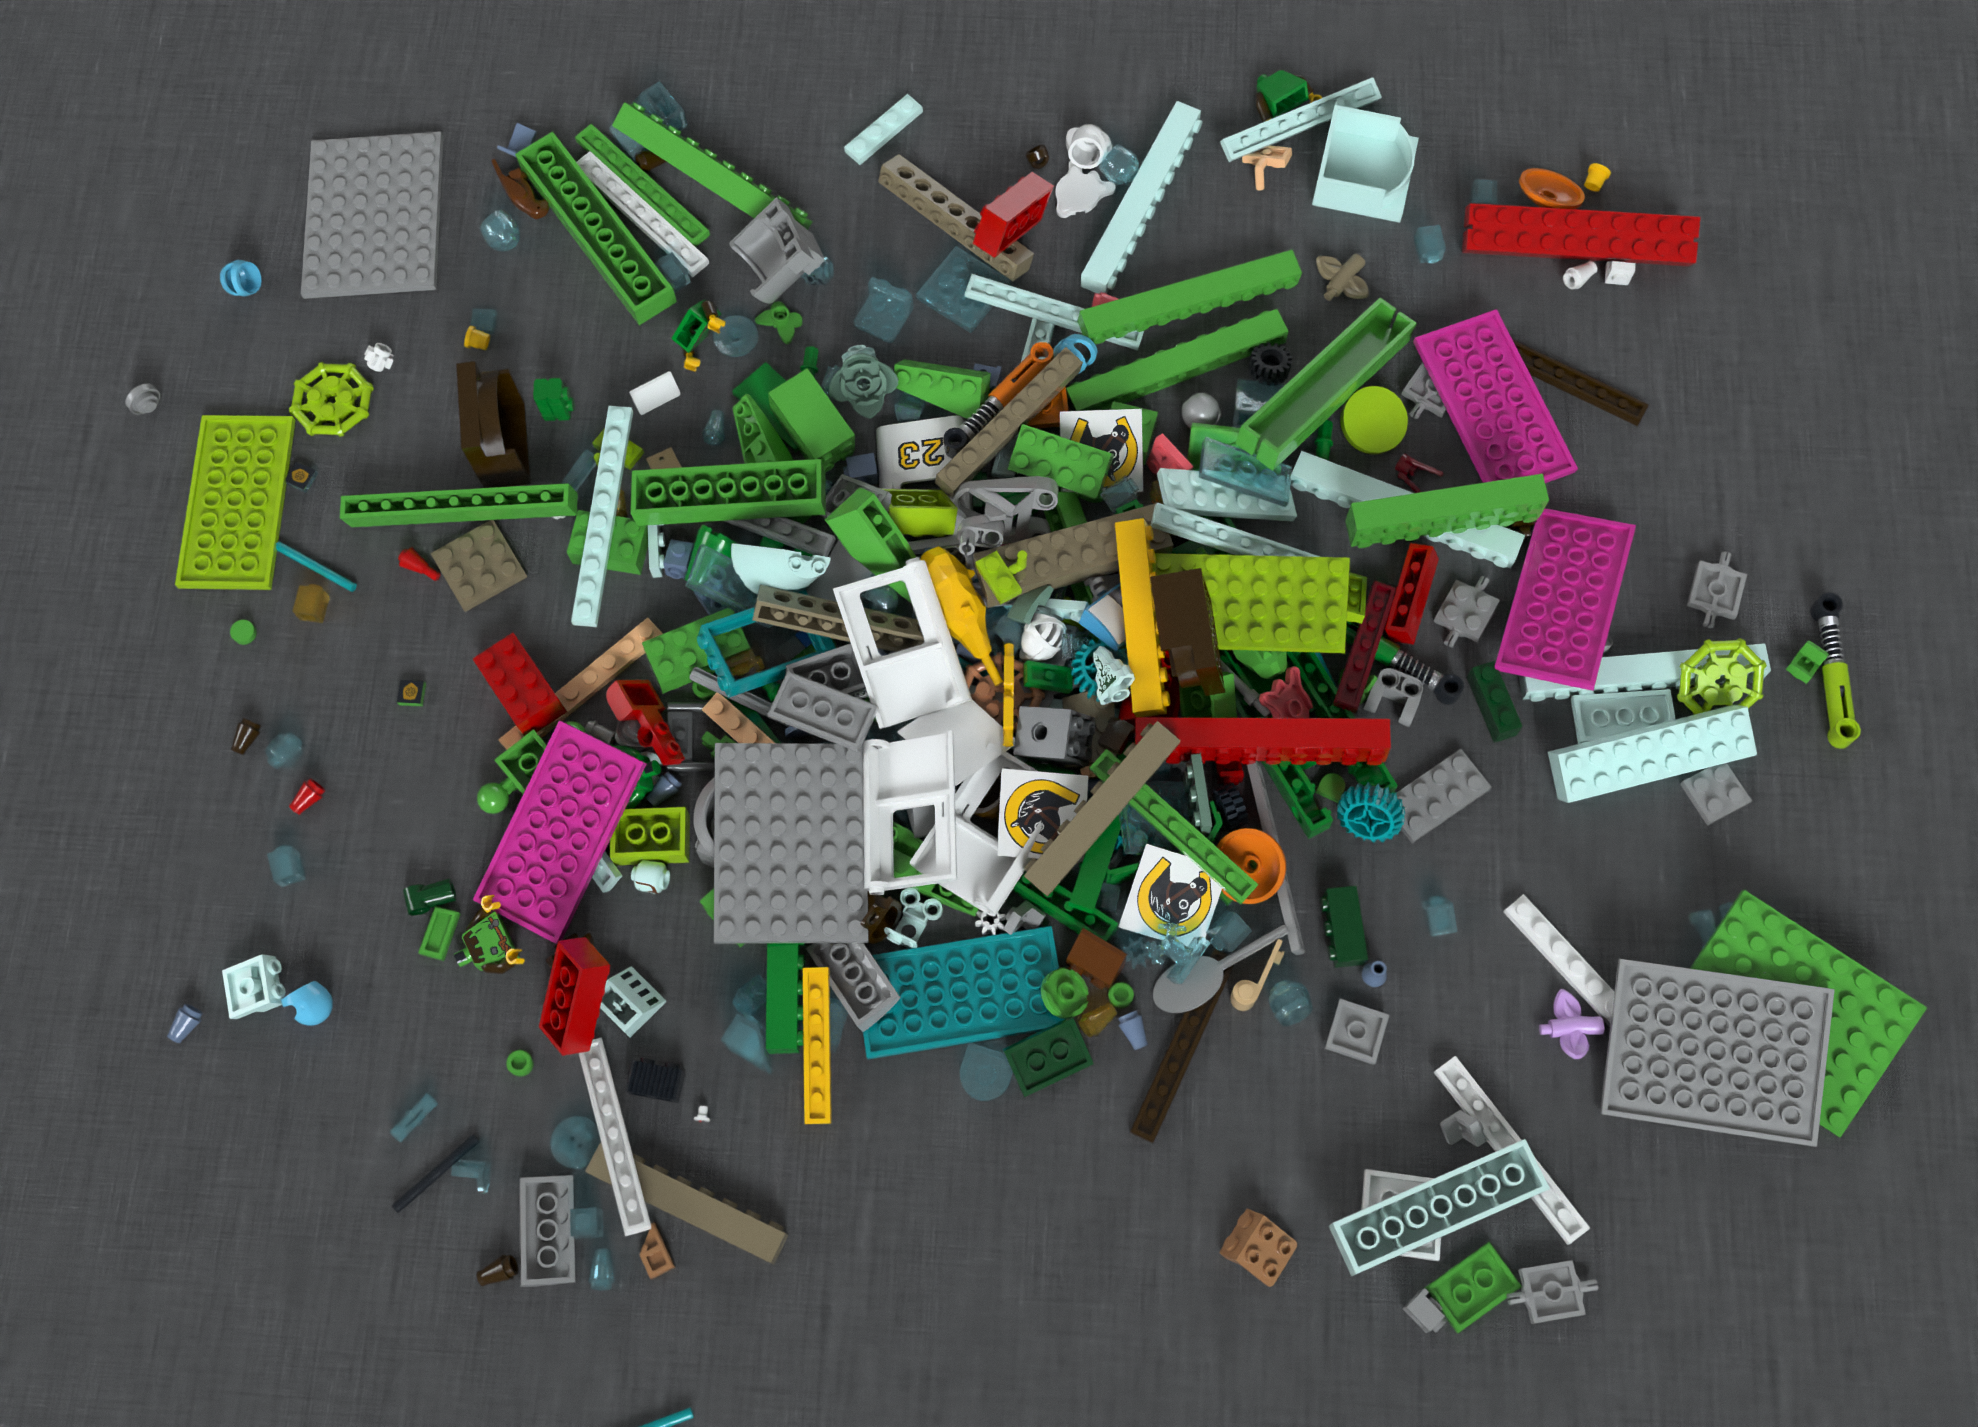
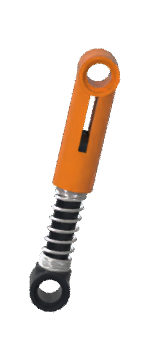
M1046 342L1034 344L1030 354L989 393V398L985 401V405L982 404L981 409H977L976 413H973L972 417L968 418V422L965 421L959 428H950L945 432L943 441L945 453L948 457L953 459L975 437V434L979 433V430L983 429V426L987 425L993 416H996L997 412L999 413L1054 359L1053 348L1050 344ZM960 442L958 445H952L951 443Z

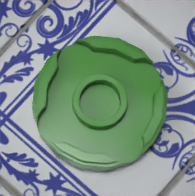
M1058 968L1048 973L1043 979L1041 997L1045 1007L1053 1015L1061 1019L1071 1016L1075 1017L1081 1014L1087 1007L1088 987L1084 979L1077 972Z

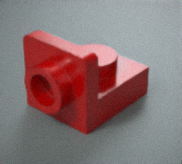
M1231 761L1229 764L1216 763L1217 784L1224 783L1226 785L1233 782L1234 785L1242 783L1244 771H1242L1241 761Z

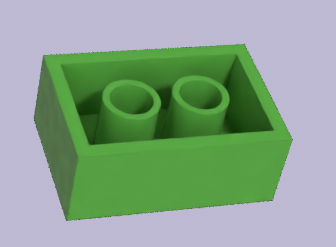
M578 510L567 549V554L572 564L581 565L590 516L589 511ZM616 516L607 569L641 575L648 549V525L637 526L632 518Z

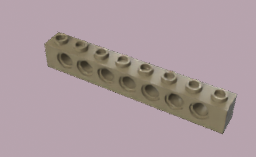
M898 154L882 164L878 180L880 184L1009 280L1015 281L1030 269L1034 253L1017 240L995 258L974 245L973 241L976 235L974 230L981 220L982 216H980V213L903 156Z
M764 585L759 586L753 621L850 642L837 602ZM864 608L877 648L898 652L924 643L918 620Z

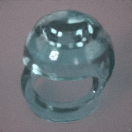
M1116 144L1100 164L1099 170L1112 183L1125 185L1134 180L1139 171V162L1131 150Z
M504 209L489 215L480 227L485 242L496 251H509L520 240L519 226L511 218V214Z
M889 585L864 591L860 594L862 597L870 600L868 604H863V608L889 614H895L899 604L898 595Z
M1008 614L1001 615L993 621L987 630V634L994 655H997V652H1002V655H1004V651L999 648L995 641V634L1003 640L1004 644H1014V656L1016 655L1017 650L1022 647L1021 639L1024 632V623L1012 621L1007 617Z
M1282 980L1276 983L1269 992L1268 1001L1270 1008L1275 1015L1274 1018L1282 1026H1290L1300 1022L1313 1010L1309 992L1299 982Z

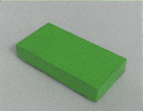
M435 906L418 953L444 961L461 914L457 911Z

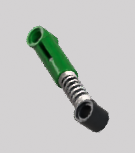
M1347 621L1346 643L1352 646L1359 623ZM1381 636L1374 658L1376 661L1387 667L1390 665L1393 668L1398 667L1399 671L1403 670L1405 674H1410L1412 677L1422 681V685L1427 684L1428 688L1434 691L1433 693H1435L1438 701L1445 705H1451L1459 699L1464 689V683L1459 676L1455 674L1443 675L1440 672L1438 673V671L1436 672V670H1430V667H1425L1424 663L1420 664L1418 660H1413L1412 656L1408 657L1407 653L1403 654L1404 651L1400 650L1401 646ZM1450 686L1455 692L1449 693L1444 687Z

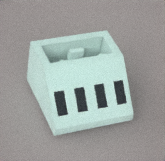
M631 966L606 981L605 994L602 997L600 1008L631 1037L667 1001Z

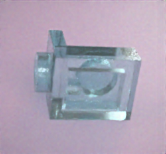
M1433 896L1429 898V901L1422 902V907L1427 912L1431 936L1435 937L1457 932L1453 902L1444 898V896Z

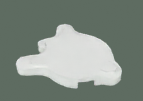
M1070 160L1068 173L1060 179L1056 186L1057 215L1061 218H1066L1070 215H1076V212L1085 211L1087 213L1091 211L1101 198L1115 193V184L1101 181L1096 171L1084 174L1082 168L1077 167Z

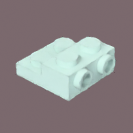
M261 954L222 970L230 1019H239L256 1011L265 1012L282 1005L281 1000L285 996L286 991L279 980L278 973L281 972L282 967L276 956Z

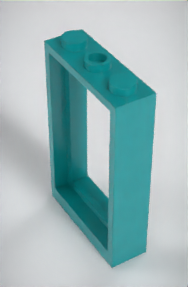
M806 590L798 592L800 594L808 595ZM755 607L701 625L697 642L702 650L704 649L707 654V662L710 669L715 670L718 676L717 682L720 689L725 691L727 697L730 698L785 678L786 665L836 649L831 638L807 633L816 652L738 680L734 679L714 636L757 622L753 621Z

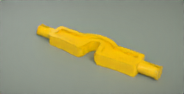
M1011 643L1004 644L1003 746L1005 747L1013 746L1014 644Z

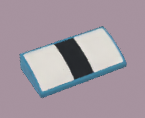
M1121 583L1084 609L1079 624L1116 652L1126 645Z

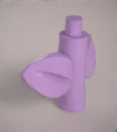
M1560 989L1555 997L1553 1007L1557 1019L1549 1020L1548 1024H1540L1539 1032L1541 1035L1549 1034L1551 1038L1560 1037L1562 1050L1573 1059H1580L1589 1050V1042L1585 1034H1604V1021L1601 1016H1582L1579 1001L1568 991Z

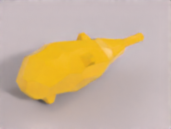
M937 546L926 551L920 560H925L950 635L957 639L974 658L982 660L995 687L1001 685L1004 681L989 655L992 649L986 630V605L971 580L975 575L974 570L967 569L954 555L942 547Z

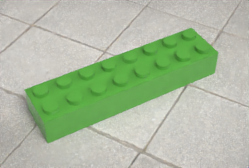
M821 459L634 470L632 471L631 515L637 526L826 515L825 469Z
M1543 474L1355 502L1351 503L1345 522L1350 546L1366 548L1373 543L1381 542L1386 545L1394 543L1399 539L1412 541L1425 535L1437 537L1451 531L1454 534H1458L1471 528L1484 530L1491 525L1497 524L1509 526L1517 521H1523L1524 523L1533 522L1542 514L1549 502Z

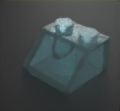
M737 1013L721 1038L722 1043L728 1050L770 1075L773 1069L770 1055L766 1050V1037L761 1030L762 1026L752 1016L746 1014L743 1017Z

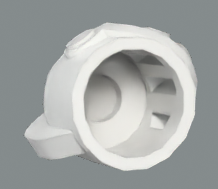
M1085 124L1080 128H1071L1067 132L1066 147L1069 159L1077 167L1091 169L1103 163L1112 152L1111 140L1100 127L1093 124Z
M1034 613L1030 624H1025L1021 639L1022 647L1019 653L1020 658L1024 661H1046L1052 658L1065 646L1067 631L1065 624L1054 617Z

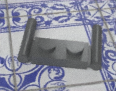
M668 702V727L685 757V760L680 764L668 765V771H715V762H692V712H704L702 709L708 702Z

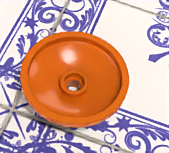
M1532 168L1523 171L1519 178L1522 191L1539 207L1577 209L1584 202L1585 195L1582 189L1575 182L1559 173L1546 169Z
M1243 828L1227 834L1217 844L1216 847L1259 884L1244 900L1243 904L1263 902L1271 898L1280 889L1286 875V859L1281 846L1272 836L1258 829ZM1251 860L1257 863L1256 869L1251 868ZM1222 888L1221 891H1222L1227 897H1229L1230 899L1236 901L1232 896H1230V895Z

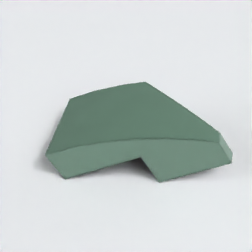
M1045 585L1019 596L1007 617L1012 621L1029 625L1037 607L1046 606L1053 588Z

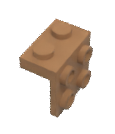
M1246 1209L1239 1217L1231 1235L1224 1241L1219 1253L1226 1259L1241 1265L1262 1283L1271 1287L1275 1284L1297 1248V1242L1264 1215Z

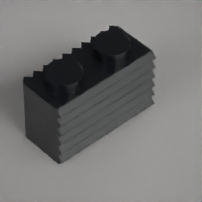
M640 1058V1061L632 1060L625 1091L631 1095L679 1103L685 1072L680 1069V1065L665 1062V1065L661 1066L655 1065V1060Z

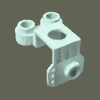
M906 888L900 894V901L904 907L901 921L895 931L885 927L884 931L888 935L887 939L908 949L917 948V942L927 925L926 922L940 918L943 909L942 904L937 899H928L923 904L920 902V894L916 889ZM909 896L914 897V898H915L914 903H912V904L907 903V902H906L907 897H909ZM935 907L937 909V913L933 915L929 914V908ZM912 925L915 927L916 934L913 938L901 934L904 926Z

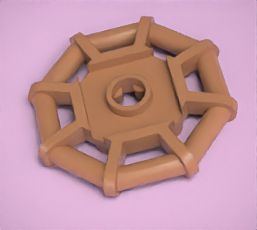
M997 652V655L992 656L991 659L995 666L997 665V670L1004 681V655H1002V652ZM1014 659V669L1020 671L1016 677L1014 676L1013 718L1016 717L1018 719L1020 706L1024 704L1025 700H1031L1029 707H1039L1041 701L1045 699V693L1041 689L1031 687L1032 693H1024L1020 684L1024 679V663ZM982 661L973 665L969 664L964 675L968 688H970L974 677L979 681L975 693L971 694L972 700L1002 726L1003 702L999 703L998 700H993V697L996 696V692L1004 693V682L995 687L989 675L982 677L979 672L986 670ZM1018 722L1013 724V734L1017 731Z

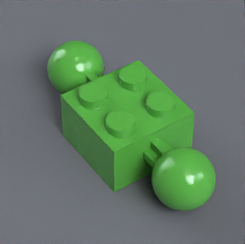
M573 721L565 722L586 733L585 728L581 724ZM534 729L495 759V762L508 778L500 784L493 782L485 784L480 788L477 794V802L484 812L497 814L503 811L509 803V795L516 789L522 795L524 794L547 746Z

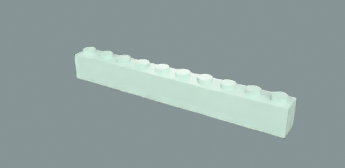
M1176 101L1082 272L1081 287L1099 294L1101 292L1107 294L1109 289H1114L1118 272H1123L1128 254L1132 255L1135 250L1137 237H1142L1147 219L1151 220L1154 215L1156 202H1161L1166 184L1170 185L1173 180L1175 167H1180L1184 158V151L1189 150L1193 142V134L1198 133L1201 128V110Z
M1301 451L1289 481V485H1292L1299 491H1308L1320 499H1329L1344 508H1350L1351 503L1413 494L1410 491ZM1491 525L1484 530L1471 528L1458 534H1454L1452 531L1445 532L1437 537L1425 535L1430 541L1442 542L1454 550H1463L1471 553L1475 558L1492 561L1498 567L1510 569L1517 558L1525 537L1521 533L1500 525Z
M1747 645L1761 660L1766 662L1764 680L1771 671L1766 645ZM1698 649L1602 657L1594 691L1518 675L1522 699H1531V701L1537 702L1548 697H1555V699L1561 700L1572 695L1618 693V691L1635 692L1642 691L1643 689L1665 690L1667 687L1679 689L1681 668L1679 666L1681 662L1684 663ZM1718 650L1715 654L1729 655L1731 650ZM1741 653L1738 655L1736 660L1741 665L1750 664ZM1706 655L1695 667L1698 668L1700 665L1706 664L1709 656ZM1753 672L1747 674L1749 683H1753ZM1691 673L1690 686L1694 685L1695 673ZM1721 675L1720 679H1716L1715 683H1725L1726 678H1724V675Z

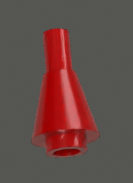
M413 547L405 548L398 557L400 561L399 567L425 574L434 581L440 578L441 573L431 568Z

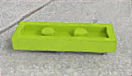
M1351 572L1349 574L1347 621L1362 624L1365 617L1367 577Z

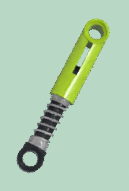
M1827 592L1815 601L1810 609V613L1813 619L1819 623V631L1822 632L1820 637L1823 639L1821 643L1824 645L1822 649L1829 654L1824 660V666H1822L1830 726L1827 738L1832 746L1842 749L1848 747L1859 737L1861 729L1855 721L1848 665L1841 659L1843 654L1840 652L1842 651V648H1840L1842 642L1839 641L1841 636L1838 635L1840 630L1837 629V626L1839 625V612L1843 608V602L1837 594ZM1823 605H1826L1830 611L1826 610ZM1840 730L1845 731L1848 737L1843 736Z

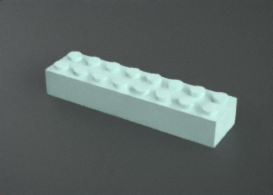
M1731 705L1549 751L1548 755L1557 798L1570 803L1755 756L1757 751L1748 707Z
M1526 1139L1333 1222L1329 1225V1228L1351 1276H1354L1543 1193L1550 1188Z

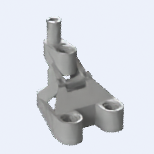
M1029 476L968 481L961 484L956 489L953 498V504L958 508L957 513L965 518L959 524L957 533L960 541V553L965 555V549H967V555H971L975 550V546L996 548L1001 544L1014 543L1040 536L1036 533H1041L1042 535L1051 533L1048 521L1043 518L1032 517L1031 512L1032 509L1051 510L1057 505V482L1048 477ZM969 492L986 502L985 514L983 515L965 508L960 503L959 497ZM997 492H1029V494L1017 505H1013ZM1018 514L1015 528L1012 526L1013 516Z

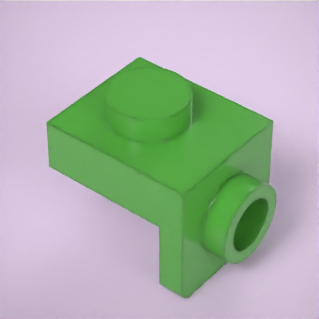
M1807 641L1794 656L1786 670L1795 678L1807 684L1829 654L1813 642Z

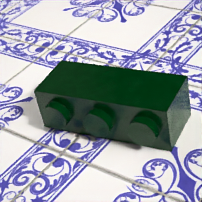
M1495 661L1473 667L1467 676L1468 683L1493 743L1517 736L1523 727L1499 670L1495 669Z
M1357 886L1327 888L1323 894L1324 897L1320 898L1322 912H1326L1327 921H1324V931L1326 936H1330L1331 946H1328L1329 960L1333 961L1334 968L1365 965L1368 961Z

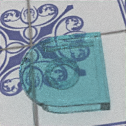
M969 1042L960 1068L962 1087L970 1097L979 1101H990L1000 1097L1008 1089L1013 1075L1005 1054Z

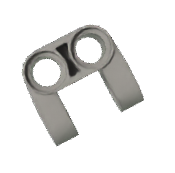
M1383 669L1379 673L1363 709L1375 714L1382 696L1404 705L1398 723L1410 727L1421 699L1423 685L1415 677L1395 669ZM1388 679L1392 682L1393 685L1386 686L1385 684H1383L1382 680ZM1405 688L1413 689L1416 694L1409 695L1406 693Z

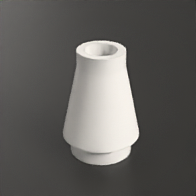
M1589 261L1567 269L1563 275L1564 284L1569 289L1581 288L1597 272V266L1593 261Z

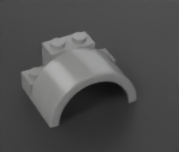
M777 197L729 243L731 248L751 266L762 281V284L756 290H750L752 296L768 304L778 299L804 273L810 275L825 261L813 234L794 219L789 207Z

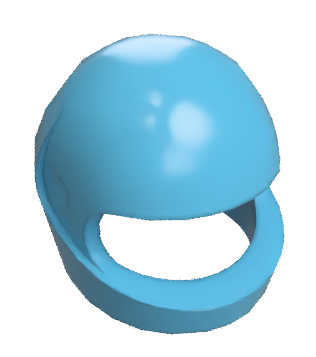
M235 260L226 264L220 272L221 285L231 295L249 296L256 293L261 287L260 271L251 262Z
M1072 334L1064 338L1053 349L1054 358L1065 347L1083 362L1079 373L1083 372L1087 366L1095 361L1098 352L1094 342L1080 334ZM1076 343H1082L1089 349L1091 354L1089 359H1085L1081 352L1074 347Z
M317 981L298 988L281 1000L283 1007L293 1005L297 1011L294 1019L300 1024L307 1026L318 1025L325 1021L333 1008L331 994Z

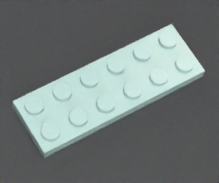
M1160 468L1157 472L1163 503L1169 507L1199 516L1294 521L1297 517L1287 477Z

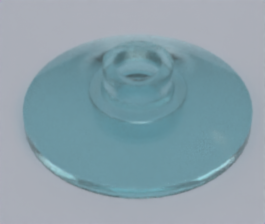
M733 315L722 319L725 321V326L720 327V333L713 331L715 347L719 352L730 357L746 355L754 349L758 342L756 325L749 318L740 315Z

